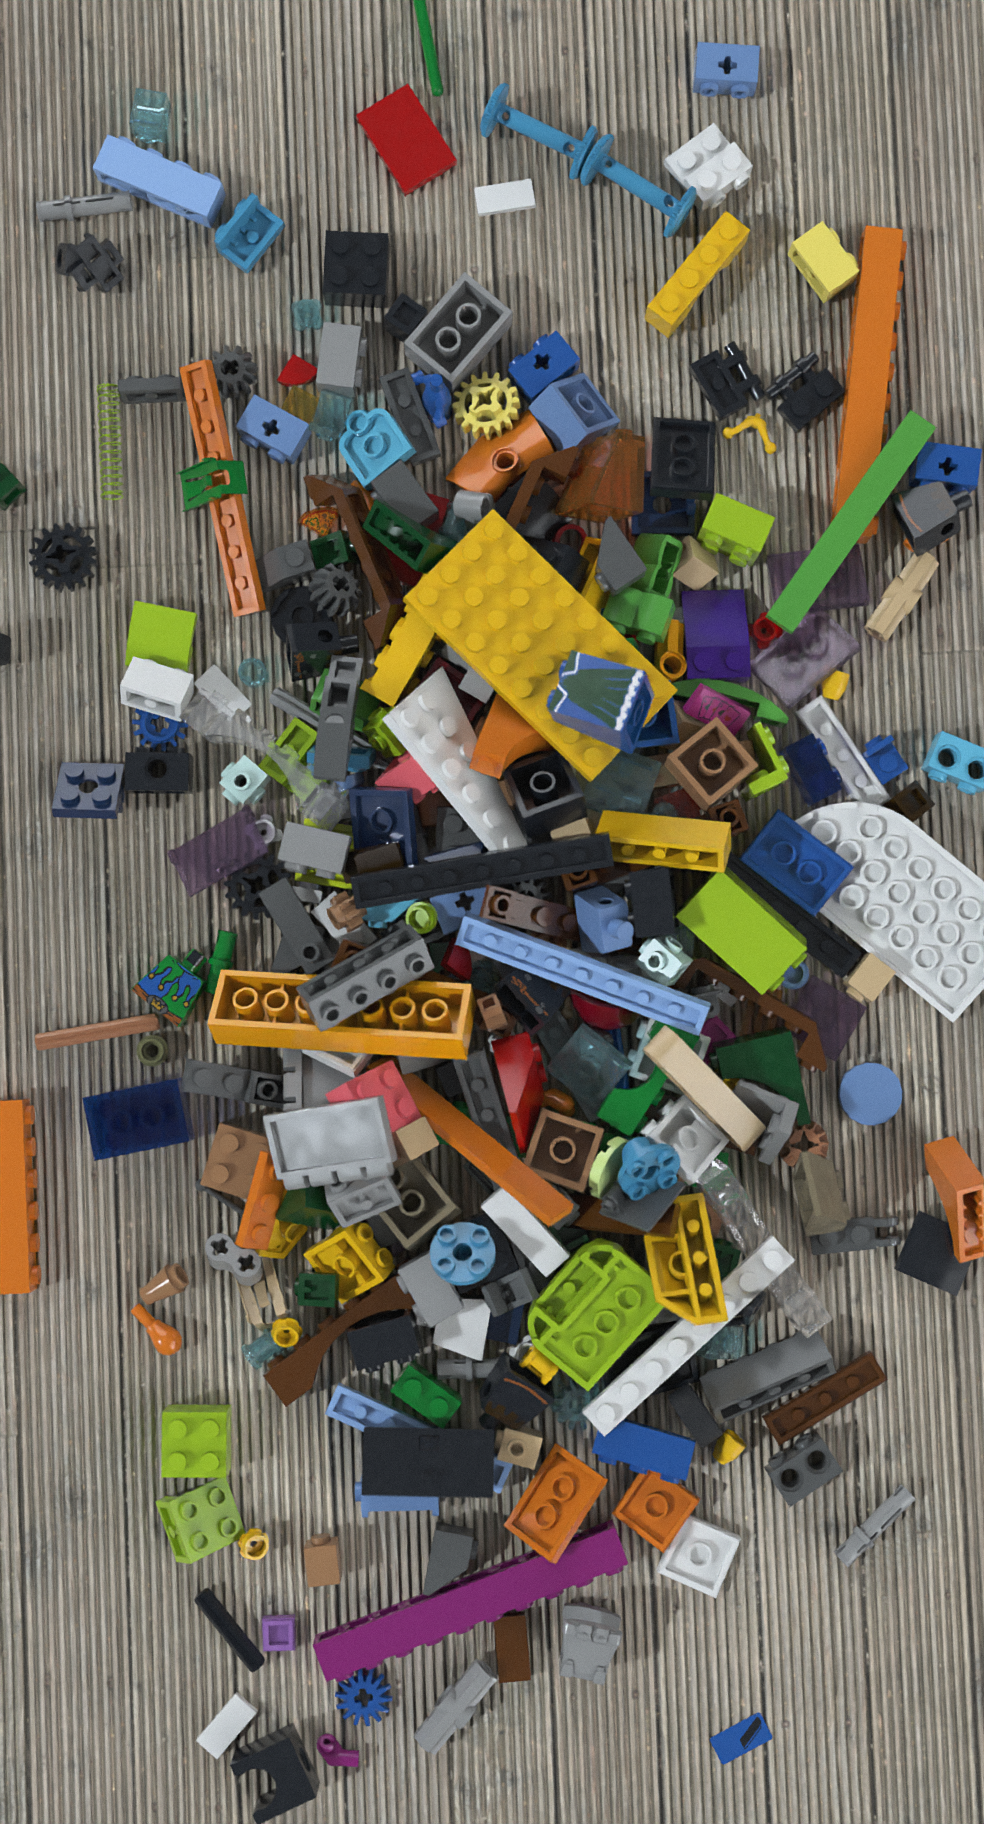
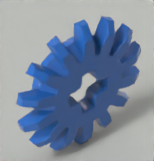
M136 708L135 712L141 715L140 720L132 719V724L140 725V729L133 733L134 736L144 735V738L139 742L142 746L151 741V748L155 750L157 744H161L162 752H164L167 748L166 743L169 741L173 747L178 746L174 739L175 736L182 739L186 737L185 734L179 732V729L187 728L189 726L188 723L165 717L169 727L168 729L162 728L161 733L156 732V726L152 724L153 719L158 720L160 715L147 711L143 712Z
M362 1668L358 1669V1676L354 1677L352 1675L348 1678V1683L344 1681L338 1682L344 1691H335V1697L343 1699L344 1702L336 1704L337 1709H348L343 1715L345 1720L352 1714L355 1715L353 1725H358L360 1717H364L366 1726H370V1716H373V1718L380 1722L382 1718L378 1711L388 1713L390 1710L383 1703L392 1701L393 1696L385 1695L384 1693L392 1687L390 1683L384 1686L381 1685L385 1677L382 1673L377 1679L373 1677L375 1669L369 1670L368 1675H363ZM360 1689H365L367 1694L373 1695V1698L368 1699V1705L362 1706L359 1700L355 1701L354 1696L359 1695Z

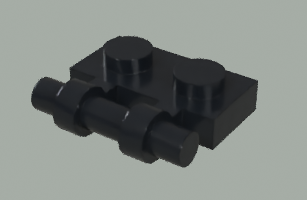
M735 341L724 347L729 356L728 358L723 360L718 350H715L689 366L690 372L719 421L747 407L748 402L743 394L750 392L755 402L766 395L760 386L762 384L758 374H753L746 362L748 360L744 350H739ZM736 368L743 381L737 384L729 370Z
M814 352L809 353L804 358H798L793 362V367L784 375L779 374L771 380L772 384L764 390L769 400H773L777 395L783 398L784 402L778 406L777 411L795 433H798L846 392L827 368H824L817 375L812 371V367L819 362V358ZM801 377L806 384L794 392L790 385Z

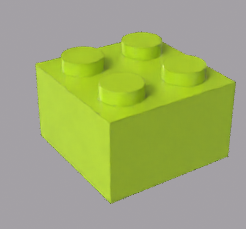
M716 493L696 540L701 543L700 546L713 555H717L719 552L728 556V560L737 566L746 567V565L752 567L763 548L775 517Z
M167 1405L162 1411L161 1478L227 1477L231 1470L232 1405Z

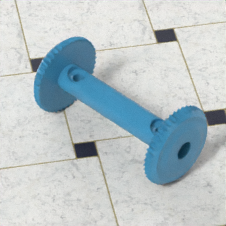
M506 83L498 85L493 91L482 116L480 124L482 136L488 138L498 122L574 159L569 178L572 180L579 178L584 163L597 142L598 130L596 126L591 125L583 140L580 141L506 105L509 85ZM504 112L508 113V119L504 117ZM570 144L574 145V151L570 150Z
M611 134L603 135L595 144L584 163L580 174L581 184L587 186L597 172L601 173L670 217L663 236L666 238L674 236L685 222L697 197L696 188L691 186L679 201L608 156L614 136Z

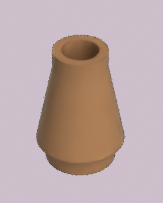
M178 1263L173 1265L167 1264L144 1287L140 1288L139 1293L142 1300L147 1305H151L156 1301L184 1292V1287L189 1284V1279L184 1269Z

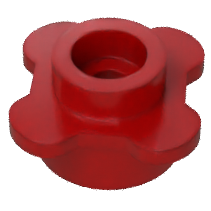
M762 612L753 624H748L749 636L757 642V647L761 650L767 649L772 640L780 638L783 634L781 627L765 617L767 612ZM765 628L767 633L763 634L761 629Z

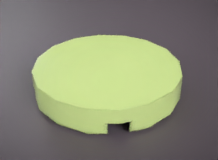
M619 1136L607 1142V1145L610 1146L606 1152L601 1150L596 1156L588 1178L589 1186L593 1188L590 1192L595 1197L602 1200L604 1194H607L613 1187V1183L618 1180V1174L623 1165L622 1150L629 1140Z

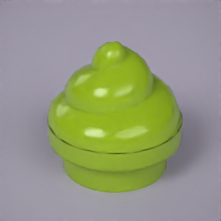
M425 901L412 904L406 913L407 925L410 924L419 934H425L433 930L438 921V913L435 907Z

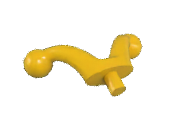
M758 413L755 416H747L736 427H726L722 431V436L725 439H731L735 434L749 427L758 429L765 444V452L774 454L777 450L776 444L770 442L766 422L761 419V415Z

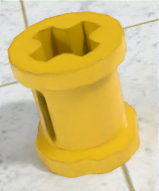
M534 1344L527 1350L519 1362V1366L522 1368L527 1367L538 1376L543 1385H546L559 1370V1367L541 1353Z

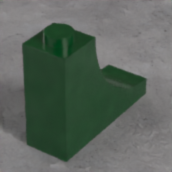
M379 499L375 500L362 526L415 571L428 574L459 543L415 522L385 501Z
M781 1026L712 1043L714 1052L709 1053V1060L713 1072L718 1071L723 1080L746 1078L770 1086L780 1095L799 1104L795 1118L798 1126L811 1123L791 1031L787 1027Z

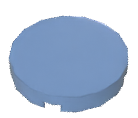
M865 1062L853 1066L844 1073L838 1088V1099L841 1109L850 1119L863 1125L875 1126L887 1122L897 1113L902 1102V1088L899 1079L891 1069L882 1064Z

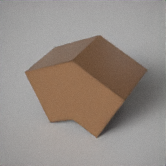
M495 993L476 1000L488 1032L507 1025Z

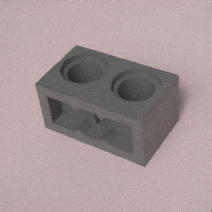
M817 1432L812 1435L810 1433L802 1435L794 1442L795 1446L787 1452H777L768 1459L769 1464L764 1467L789 1507L843 1472ZM821 1451L822 1458L818 1463H807V1458L811 1452ZM794 1469L796 1470V1475L793 1480L789 1482L781 1481V1474L784 1470Z

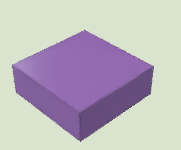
M295 1614L263 1616V1652L294 1651L296 1649Z

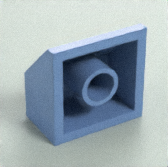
M584 372L549 384L528 407L538 424L543 427L552 439L558 451L575 446L579 448L578 452H580L621 422Z

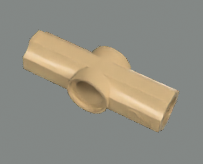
M928 552L918 557L915 553L912 555L899 576L896 575L880 598L882 601L863 627L869 635L883 642L889 639L904 615L907 616L922 595L921 590L936 571L939 563L934 556Z

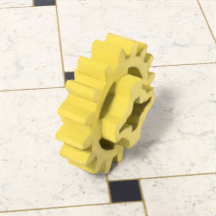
M484 371L482 379H477L473 374L471 375L472 383L467 384L462 381L460 384L463 392L454 393L456 402L452 404L457 425L462 426L465 434L472 430L474 439H478L480 434L483 433L486 440H490L491 433L494 432L499 437H502L501 429L505 427L511 430L513 428L511 419H519L517 409L521 408L520 399L517 398L519 396L517 388L511 386L509 378L501 382L500 374L497 372L493 378H489L487 372ZM506 398L507 404L505 410H503L502 406L504 405V399ZM469 401H470V402H471V406L469 407V411H470V412L467 414V405H468V403H469Z

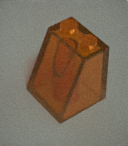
M616 429L614 434L597 437L596 441L584 445L578 457V460L581 461L574 478L569 477L555 508V515L604 524L605 520L610 516L616 522L643 513L645 437L634 435L630 429Z

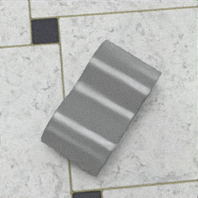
M216 1233L207 1240L205 1251L209 1264L213 1268L231 1272L236 1280L244 1286H252L261 1279L263 1274L262 1263L259 1254L255 1251L237 1247L232 1239L223 1233ZM224 1247L226 1248V1254L220 1252L218 1256L215 1255L216 1249L221 1251ZM250 1263L253 1264V1270L246 1269L245 1272L242 1271V1265L248 1267Z

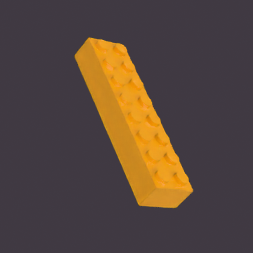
M221 970L207 1022L216 1044L467 1060L476 1002L472 984L411 981L398 988L394 993L370 1004L366 1009L342 1020L338 1025L321 1032L310 1019L296 990V987L317 975Z

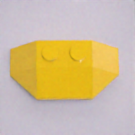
M703 1192L677 1196L673 1203H676L681 1208L674 1238L645 1235L643 1238L655 1302L694 1326L726 1322L729 1319Z

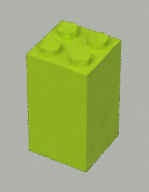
M727 866L725 873L712 872L678 909L676 917L761 995L768 989L771 992L775 991L784 981L783 975L790 966L793 969L798 967L807 956L805 953L807 950L806 938Z

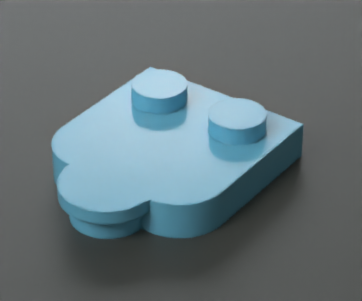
M376 408L370 412L367 410L353 411L346 421L347 431L339 441L341 454L363 488L367 491L372 490V480L400 460L404 463L417 452L395 418L382 408Z

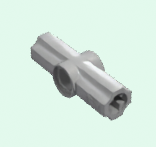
M476 1658L454 1685L450 1684L442 1692L435 1703V1709L421 1726L417 1728L414 1738L428 1753L435 1755L457 1728L461 1729L467 1724L477 1709V1703L496 1682L497 1675L485 1662Z

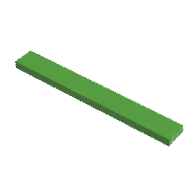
M910 410L769 610L765 616L789 634L794 632L937 427L914 411Z

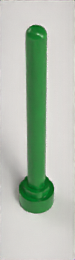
M413 0L431 92L435 97H440L444 89L426 1Z

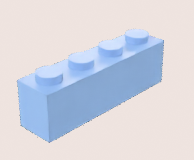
M107 135L93 166L98 181L121 191L130 190V194L210 229L226 197L223 185L215 175L208 172L200 174L193 171L188 164L180 160H176L174 163L165 159L160 152L151 148H147V150L141 149L133 141L123 136L116 138Z

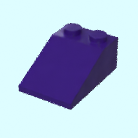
M744 589L681 591L682 623L684 624L683 656L687 663L686 671L683 674L684 680L712 679L730 683H746L751 677Z

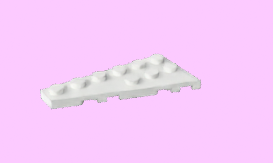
M442 666L383 717L382 720L490 852L526 846L527 842L497 779L469 769L478 739Z

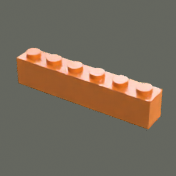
M30 1098L0 1100V1295L31 1293L37 1289V1284L41 1283V1267L36 1265V1252L40 1250L39 1233H35L34 1220H38L39 1206L33 1197V1188L37 1187L38 1177L36 1169H32V1156L36 1155L35 1137H31V1124L35 1122V1109L33 1105H30Z

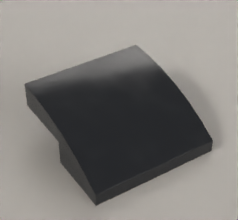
M525 475L495 503L494 510L504 520L508 516ZM544 481L538 496L532 494L527 505L531 506L532 510L526 524L519 523L516 532L522 538L526 535L551 541L555 531L559 527L571 522L575 515L549 484Z
M918 1210L894 1269L957 1296L972 1260L959 1263L954 1256L949 1223Z

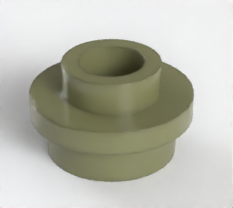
M148 1035L142 1038L137 1045L138 1059L146 1066H158L168 1057V1044L158 1035ZM152 1044L156 1045L159 1050L155 1057L150 1056L148 1053V1048Z

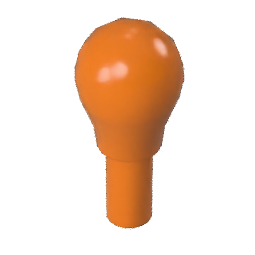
M140 1303L131 1310V1313L146 1328V1332L150 1336L157 1352L170 1356L180 1350L182 1336L177 1329L163 1323L160 1319H155Z

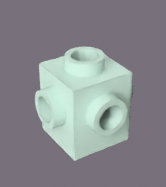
M243 755L236 764L231 762L221 773L223 779L219 783L225 788L222 794L235 806L241 802L247 807L250 803L255 805L265 795L266 790L264 787L271 778L246 755ZM247 780L246 785L240 787L241 782Z
M664 935L646 940L639 949L641 955L635 963L642 969L641 973L645 978L668 987L678 981L693 959L682 951L683 946L680 942L671 936L666 937Z

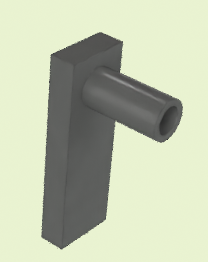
M286 877L258 893L306 974L311 975L334 961V955Z

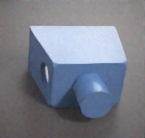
M602 885L573 893L582 951L608 953L632 945L634 928L628 922V905L625 900Z

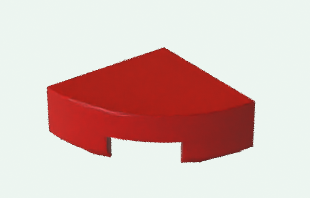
M293 354L277 378V382L287 387L311 383L317 377L318 368Z
M453 937L440 965L462 981L470 979L472 972L471 955L468 949L455 945L457 937Z

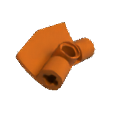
M526 410L519 414L518 420L511 419L513 427L511 430L505 427L501 429L502 437H499L496 432L491 433L490 440H486L485 434L481 436L445 479L447 482L457 485L464 490L489 493L493 496L496 503L506 492L507 487H513L525 475V471L529 469L532 461L555 452L530 410Z

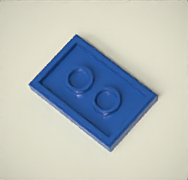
M780 809L775 811L739 857L740 861L813 917L816 916L854 868L848 861Z

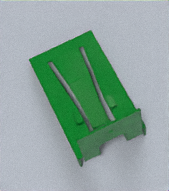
M203 458L202 460L204 461L176 473V475L181 477L185 510L181 512H188L222 498L221 494H248L243 461ZM217 470L228 471L229 485H218L204 491L207 486L213 485L212 477L208 474ZM204 476V477H203L202 479H200V480L192 481V482H186V480L194 479V478H198V477Z

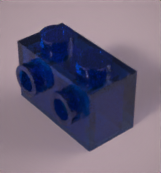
M813 733L786 746L779 752L786 760L789 772L808 807L842 790L840 783L843 781L838 769L835 766L831 767L825 757L828 754L826 746L820 738L816 739Z

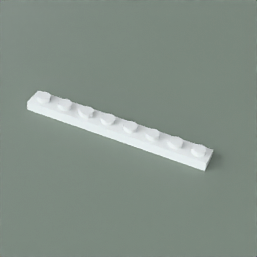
M772 1235L769 1236L721 1281L728 1321L694 1326L681 1318L584 1407L582 1413L605 1437L795 1261L794 1258Z

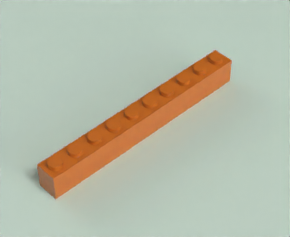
M866 225L860 237L858 254L859 273L855 283L845 379L846 392L843 398L831 522L880 454L881 443H885L887 439L888 424H883L884 413L889 412L891 404V394L887 393V384L892 382L894 374V363H890V355L896 349L898 337L897 332H893L894 321L899 319L901 303L896 302L897 291L902 289L904 272L899 271L900 261L905 259L907 241H902L903 229ZM878 516L873 517L856 543L866 544L872 535H876L879 523Z

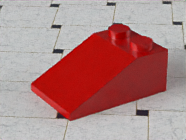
M528 1032L491 1041L520 1154L527 1152L545 1096L542 1083L547 1082L543 1063L537 1064V1062L542 1061L538 1042L531 1044Z

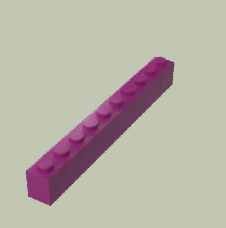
M611 1519L575 1533L556 1564L549 1562L535 1550L529 1551L447 1583L431 1595L421 1593L316 1634L313 1648L326 1682L333 1679L340 1682L350 1678L354 1674L353 1671L364 1667L366 1670L374 1669L383 1664L384 1659L394 1655L396 1658L405 1657L411 1654L417 1646L423 1644L433 1646L444 1639V1636L456 1632L457 1635L464 1634L473 1629L474 1624L486 1620V1623H491L499 1620L504 1616L505 1612L516 1609V1611L525 1610L534 1604L533 1601L540 1598H556L564 1593L563 1589L574 1585L577 1588L587 1586L594 1581V1577L604 1573L606 1576L615 1575L624 1569L623 1566L628 1564L627 1556L614 1521Z

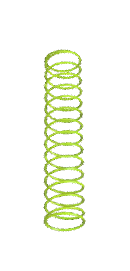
M111 383L100 384L97 386V393L100 394L98 390L105 392L117 391L118 389L102 390L100 388L108 386L118 387V385ZM105 393L100 394V396L97 397L98 402H100L99 405L105 404L115 406L121 404L118 401H99V397L101 396L112 398L119 397L120 394L118 393ZM108 394H115V395H118V396H107V395H108ZM99 409L101 412L112 414L121 412L118 409ZM101 412L98 413V417L101 419L98 421L99 426H101L99 423L102 420L112 422L121 420L118 417L101 418L99 416ZM118 425L101 426V428L98 430L99 434L102 435L99 437V441L100 438L103 436L112 438H118L122 436L118 433H110L105 435L100 433V430L103 428L112 430L122 428ZM100 441L102 444L99 445V449L103 451L99 454V457L103 459L99 463L100 466H102L101 462L105 460L112 462L122 461L121 458L105 459L100 456L102 453L105 452L112 454L122 453L121 450L114 449L104 451L100 448V446L104 444L118 446L122 444L121 442L111 441L104 443ZM102 466L103 468H102L101 470H103V469L120 470V469H122L123 467H122V466H108V467ZM101 470L99 471L100 474L103 475V477H111V478H120V477H123L122 474H109V475H105V474L101 473ZM101 477L100 481L104 483L100 487L104 491L100 495L102 499L119 500L124 497L121 490L105 491L102 489L104 485L121 486L123 485L122 482L105 483L101 480L103 478ZM114 494L121 495L122 497L110 499L104 498L102 496Z

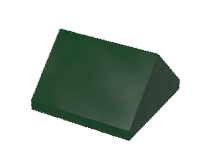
M310 1184L308 1188L287 1190L276 1215L277 1220L327 1230L340 1225L327 1204L324 1185L313 1187Z

